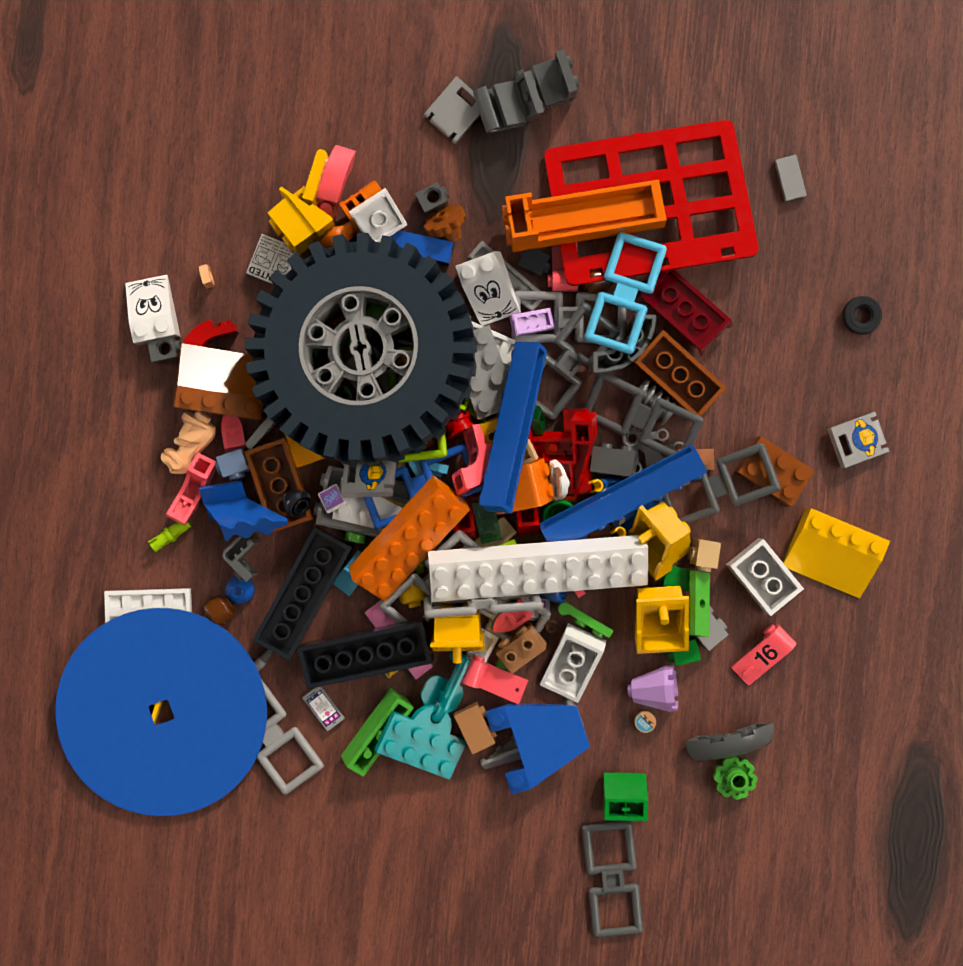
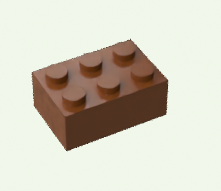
M756 437L751 446L758 443L765 445L781 486L779 491L769 495L785 506L792 507L815 470L764 437ZM759 453L742 458L734 471L735 474L759 489L771 485Z

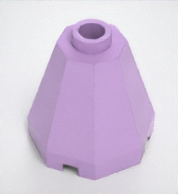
M665 665L632 679L631 684L628 685V695L633 698V702L668 712L677 711L678 701H675V697L678 696V687L674 665Z

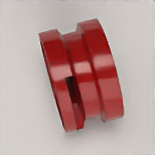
M462 412L456 421L451 419L445 426L446 431L450 434L448 436L449 441L464 437L463 432L470 426L475 425L470 421L471 416L469 412H465L466 415Z

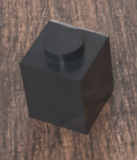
M536 249L524 250L518 264V269L541 278L543 273L547 275L552 264L548 261L550 255Z

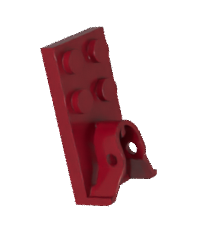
M676 270L662 272L657 279L654 291L651 294L643 292L640 295V298L694 345L699 350L701 356L705 354L704 350L726 328L732 327V320Z

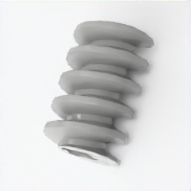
M646 380L638 388L645 392L642 404L653 408L655 401L662 397L663 391L660 390L655 393L656 385L648 388L650 380ZM665 396L662 399L669 401L670 397ZM662 408L657 419L662 417L661 425H664L673 413Z

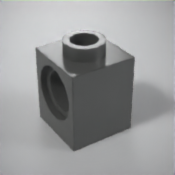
M438 182L415 193L425 216L448 205L447 198H449V194L444 186L440 187ZM437 194L439 200L436 203H431L428 201V196Z
M169 336L147 341L151 362L158 364L179 359L181 342L180 340L177 341L176 337ZM165 344H169L171 347L167 355L162 353V347Z

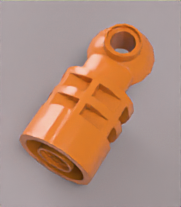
M375 180L359 189L354 195H350L345 201L339 203L349 222L343 226H335L324 234L320 243L325 248L334 246L332 236L343 234L349 241L357 236V233H362L349 211L382 190Z

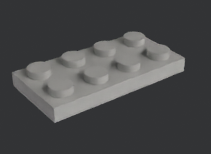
M490 325L473 330L477 343V352L475 353L477 368L475 377L472 376L470 381L472 391L469 397L478 420L498 413L501 409L502 393L507 382V373Z

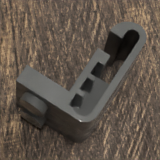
M564 49L556 51L554 59L533 65L532 70H529L536 82V89L543 103L544 111L575 100L577 88H580L577 76H573L570 69L573 67L571 58L565 54ZM523 69L514 74L515 79L524 72Z
M531 71L523 72L514 81L494 84L491 86L492 89H487L484 86L473 91L487 134L525 126L544 113L543 103L539 98L536 82L532 77Z
M259 531L257 532L261 537L267 536ZM239 536L223 551V559L234 569L233 574L240 581L245 580L248 582L259 574L245 559L261 543L257 538L247 540V538Z

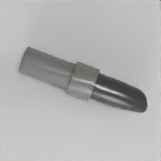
M266 649L254 661L258 671L266 665L267 660L273 654L271 650Z

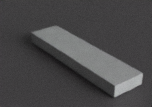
M481 241L468 258L472 260L494 252V250ZM504 260L514 291H540ZM521 300V304L529 311H534L542 300Z

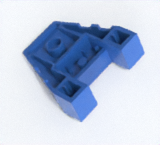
M510 702L493 707L485 712L491 732L509 727L512 728L523 766L512 768L505 773L511 795L532 789L590 747L577 705L516 704Z

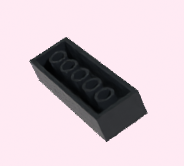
M314 527L252 641L289 661L293 659L298 650L297 648L301 645L354 546L319 527Z
M426 617L302 643L297 648L307 689L432 664L435 659L434 652L430 648L431 639Z

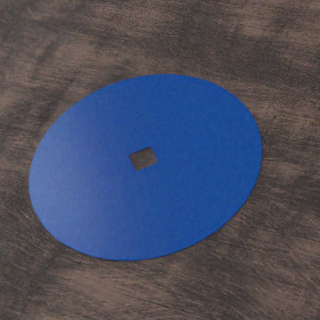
M148 608L136 610L118 616L101 625L72 654L61 676L56 696L55 711L58 736L67 760L74 771L91 790L106 801L125 810L143 815L173 816L186 814L209 806L223 798L243 780L251 769L261 749L266 731L267 702L265 690L257 667L248 652L237 639L220 625L213 623L203 616L180 609ZM168 700L174 719L155 725L149 705Z

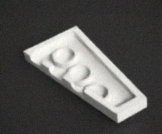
M343 477L341 478L340 489L342 488ZM345 497L347 504L333 512L332 519L374 528L363 497ZM372 497L381 520L398 514L402 507L382 497Z

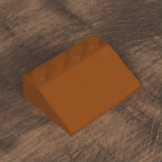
M181 343L172 407L261 420L263 403L256 398L252 387L257 384L248 375L246 363L253 362L252 356L250 354Z

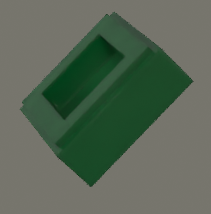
M537 405L535 406L531 424L535 435L540 436L544 433L546 420L541 407Z

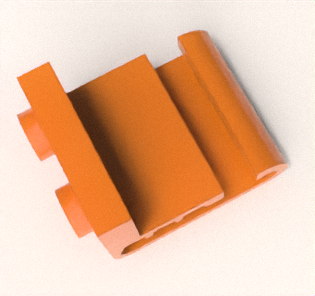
M544 458L522 465L512 512L540 507L554 500V487L550 484L548 477L550 473L549 466L545 463Z

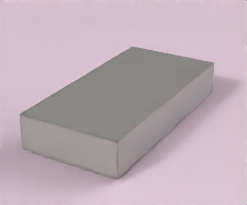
M792 155L775 160L774 163L784 201L787 202L806 197L807 194L797 156Z

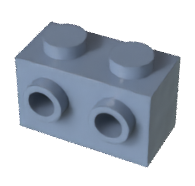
M238 449L216 457L215 467L218 474H222L223 478H230V480L246 477L245 473L250 471L244 451L247 450Z

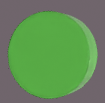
M347 531L344 540L365 544L366 535Z

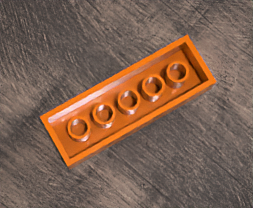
M433 475L349 566L352 581L383 601H386L428 556V551H432L470 511L465 498L461 495L457 496L455 490Z

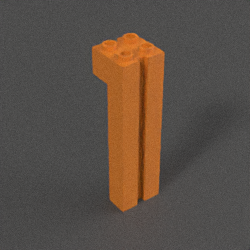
M659 180L532 200V193L530 192L506 196L505 204L502 205L507 246H512V252L616 236L619 232L628 234L664 228L667 221Z

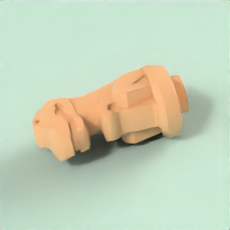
M187 411L183 412L181 418L184 424L179 432V437L174 439V443L179 445V449L176 451L173 448H166L161 454V460L168 466L170 473L187 474V469L197 452L203 451L214 439L216 427L210 423L211 417L200 411H196L194 414Z

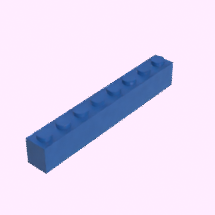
M516 341L511 353L512 360L510 369L507 371L506 387L502 393L503 400L501 409L498 411L497 427L493 433V445L488 455L489 463L484 473L483 489L479 495V505L489 512L512 514L547 354V350L539 342Z
M691 444L539 523L541 531L547 542L584 539L589 533L604 529L608 523L623 519L631 511H638L640 506L643 505L645 507V504L651 501L662 499L666 493L677 491L684 484L701 479L703 474L708 471L698 451Z

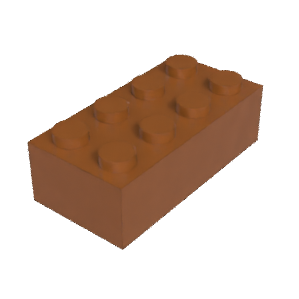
M664 330L655 337L643 353L632 363L657 388L662 390L666 396L675 401L677 406L699 416L727 388Z
M287 438L244 451L262 506L288 520V525L276 528L272 533L315 519L311 505L306 513L298 517L289 516L284 508L283 498L287 491L291 489L306 491Z

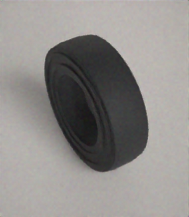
M868 296L853 298L846 304L843 310L845 326L856 334H867L874 331L882 320V309L879 303ZM864 307L869 310L870 319L868 322L859 323L855 319L854 314L857 308Z

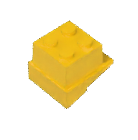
M280 187L279 191L283 200L268 212L271 218L268 222L278 236L283 235L282 240L291 252L296 251L300 255L309 249L308 245L317 241L321 242L324 234L329 229L335 227L331 216L314 204L309 206L301 200L303 194H301L302 188L292 194L283 187Z
M664 501L649 510H646L643 505L639 507L633 526L628 531L627 536L640 535L637 537L638 541L641 544L647 543L648 573L655 581L670 572L672 565L690 552V527L686 522L680 521L673 507H668Z
M680 586L637 588L635 622L637 654L689 651V596H683Z
M442 604L437 609L458 607H454L453 604ZM477 609L475 615L435 618L434 632L430 643L432 651H453V663L456 664L462 663L461 651H485V630H481L480 609Z

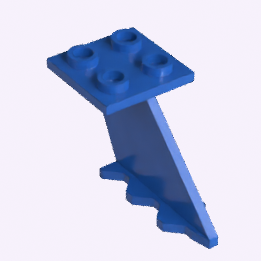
M242 480L199 487L209 521H216L222 529L225 541H228L232 535L249 538L256 531L269 535L276 528L288 525L287 518L248 499Z

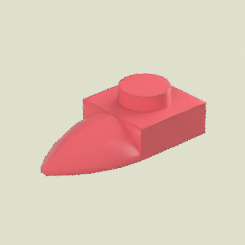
M223 415L221 433L225 452L245 449L246 442L240 419L234 416Z
M520 598V599H518L517 601H515L514 603H524V602H523V600ZM531 611L501 613L495 620L492 631L502 633L514 630L531 619L534 614Z

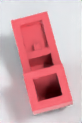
M335 145L327 161L317 194L318 201L316 206L331 216L333 220L337 218L339 203L341 202L347 178L352 171L356 151L339 145Z
M480 424L472 425L463 432L469 453V463L467 468H461L451 475L457 496L468 493L484 481V473L489 463L488 455L493 443L485 444V437L481 431Z
M197 452L187 469L185 481L178 495L166 513V517L186 526L193 512L197 510L202 501L199 487L209 486L216 469V461Z

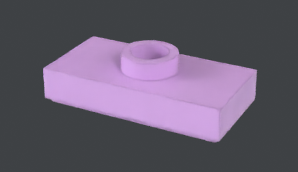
M550 308L509 316L514 337L554 329Z

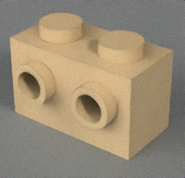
M693 538L692 547H690V552L687 554V559H690V564L695 565V569L711 572V568H718L721 543Z

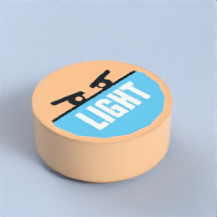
M640 711L634 718V724L640 732L648 733L655 728L656 719L651 712Z

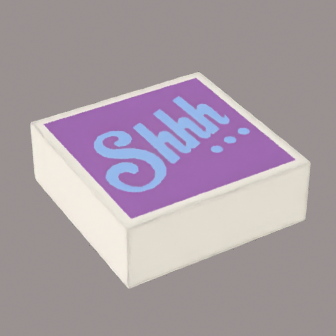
M338 484L318 493L328 514L347 504Z

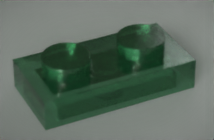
M479 500L473 501L472 507L481 544L502 540L496 512H489L481 507Z

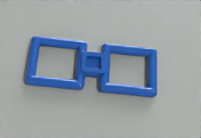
M460 444L447 449V456L444 458L420 460L419 464L423 472L420 476L411 479L408 469L403 466L396 469L395 478L402 477L411 500L433 476L429 465L462 454L467 467L469 463L466 444ZM482 483L461 496L467 497L482 491ZM363 497L376 530L385 528L397 515L395 514L381 520L373 498Z

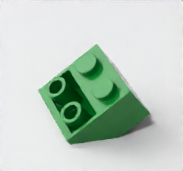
M603 772L602 815L604 820L648 821L646 773Z

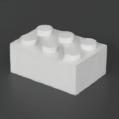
M761 538L756 539L726 564L764 613L772 616L804 589L766 541Z

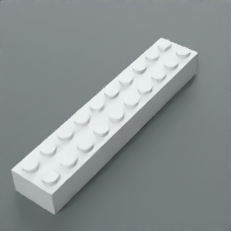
M640 535L428 551L432 602L648 585V546L646 542L641 544L638 541L637 537Z

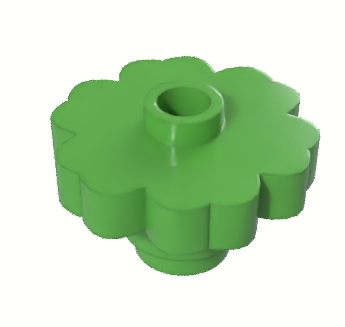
M736 756L724 758L722 765L715 766L713 778L717 782L716 789L724 797L732 796L735 800L746 798L748 790H754L756 787L757 776L753 773L755 770L754 766L746 758L738 759Z

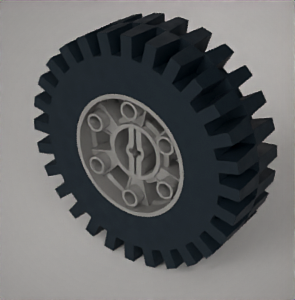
M357 233V242H349L343 234L332 236L334 246L325 248L317 241L308 245L312 253L308 258L303 260L296 253L288 258L287 261L292 269L285 276L278 270H275L269 277L275 286L272 292L268 294L261 290L258 294L256 301L262 307L260 315L250 313L248 325L254 331V338H245V350L253 359V362L246 363L247 373L256 381L257 385L252 387L256 398L265 404L264 412L269 419L281 427L280 430L285 435L306 449L332 461L334 459L357 466V463L378 466L381 465V461L385 460L398 462L404 460V455L411 451L420 453L427 448L426 443L433 437L439 440L446 433L445 426L451 419L456 421L461 414L460 405L463 399H469L472 391L470 381L472 376L475 377L477 368L475 361L477 343L472 321L462 295L457 291L448 273L444 274L437 262L429 255L423 258L415 246L406 242L404 248L399 247L393 237L382 235L380 242H375L369 233ZM366 305H379L387 308L379 320L366 316ZM343 312L346 320L341 322L334 330L326 326L336 315ZM391 314L399 315V319L395 323L388 322V317ZM410 328L414 350H394L392 337ZM369 333L378 335L383 341V353L376 365L374 362L376 352L371 346ZM350 339L352 341L350 351L355 357L357 371L347 368L344 362V350ZM316 349H328L330 363L316 369ZM399 357H407V363L404 366L396 365ZM390 369L403 378L393 389L384 394L377 379L381 378ZM331 372V379L327 382H322L321 377L323 373ZM345 378L357 382L356 401L346 400L334 395ZM368 385L373 386V393L369 396H364L363 389Z

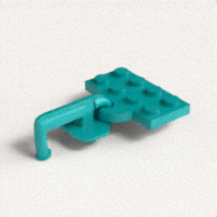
M453 651L449 653L451 661H453ZM462 653V663L456 664L449 680L438 675H433L426 680L420 693L424 706L416 710L411 718L392 711L374 749L376 753L450 780L467 744L465 738L450 733L452 724L451 718L448 715L449 712L457 709L463 697V688L460 686V682L470 663L467 656Z

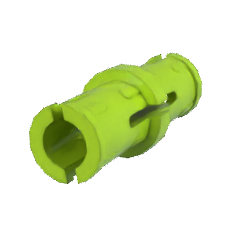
M176 522L170 527L166 526L163 529L164 531L148 542L152 549L158 552L171 541H176V538L190 529L191 526L189 522H187L186 526Z

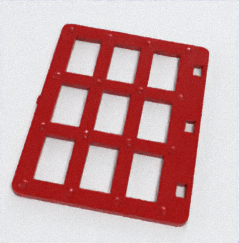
M729 120L647 133L638 132L628 136L554 147L545 152L544 160L551 197L659 180L660 184L670 183L673 205L664 206L667 220L677 219L681 241L662 244L667 248L664 259L668 260L669 265L661 266L660 272L751 258L758 252L759 246L735 128ZM720 137L724 159L680 166L676 144ZM663 147L667 169L622 175L619 154ZM602 156L606 157L609 178L565 185L561 163ZM727 173L731 195L687 202L683 180ZM734 209L738 227L737 232L694 238L690 216ZM575 242L560 245L565 278L569 285L579 286L607 281L604 275L590 277V271L602 269L603 274H605L612 252L578 257ZM624 242L614 274L627 278L650 274L657 252L642 247L636 248V245ZM733 248L734 254L721 256V250Z

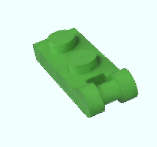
M565 601L557 605V610L561 615L569 614L575 618L574 622L584 628L586 625L593 628L592 633L603 639L604 635L610 638L613 630L573 605Z

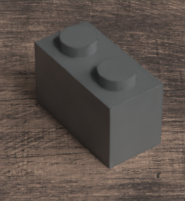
M600 443L599 447L593 446L590 472L630 477L636 473L639 453L633 451V447L621 446L620 449H613L612 444Z

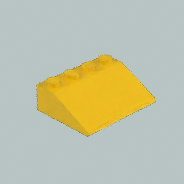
M805 508L783 564L789 570L860 599L881 564L890 541L812 508Z

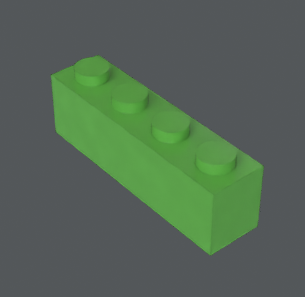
M392 688L388 690L342 753L341 757L347 768L364 777L380 755L374 749L392 711L408 716L414 707L407 697Z

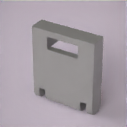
M457 76L423 115L428 119L432 114H435L431 118L430 123L448 139L455 132L457 135L452 140L454 144L459 142L481 116L476 103L471 107L458 95L464 89L474 98L473 90Z

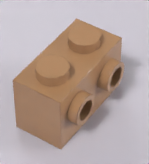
M532 624L527 627L523 625L516 630L514 637L510 640L505 638L498 644L499 648L496 655L513 674L546 650L547 643Z
M478 702L454 712V717L472 755L496 744L494 737L497 736L496 731L491 732L490 725H488L485 719L487 718L486 710L483 705L479 706Z

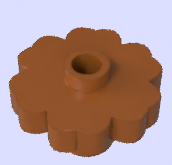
M459 204L441 207L438 212L430 214L425 220L424 229L430 237L437 235V237H442L443 240L455 242L462 236L460 226L465 221L466 213Z

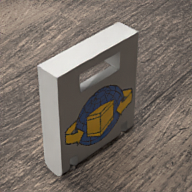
M871 412L827 429L841 468H846L889 452L888 447L881 449V445L886 444V440L879 420L871 421V418L877 416L876 412ZM845 435L851 454H844L838 436Z
M385 460L381 461V465L369 466L365 463H357V466L344 464L341 494L344 498L393 496V489L391 488H394L396 463ZM351 469L356 471L355 483H350Z

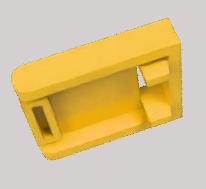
M322 149L316 152L306 187L303 186L301 190L302 198L309 206L312 204L317 206L319 186L329 159L327 152Z

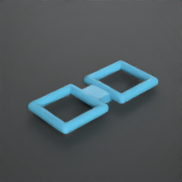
M624 232L618 233L604 274L605 280L617 283L614 295L604 292L598 294L584 335L586 341L627 354L634 352L647 313L645 305L635 303L634 301L638 290L648 294L654 291L667 251L665 245ZM624 242L657 252L647 284L614 274ZM604 302L637 312L627 344L594 334Z

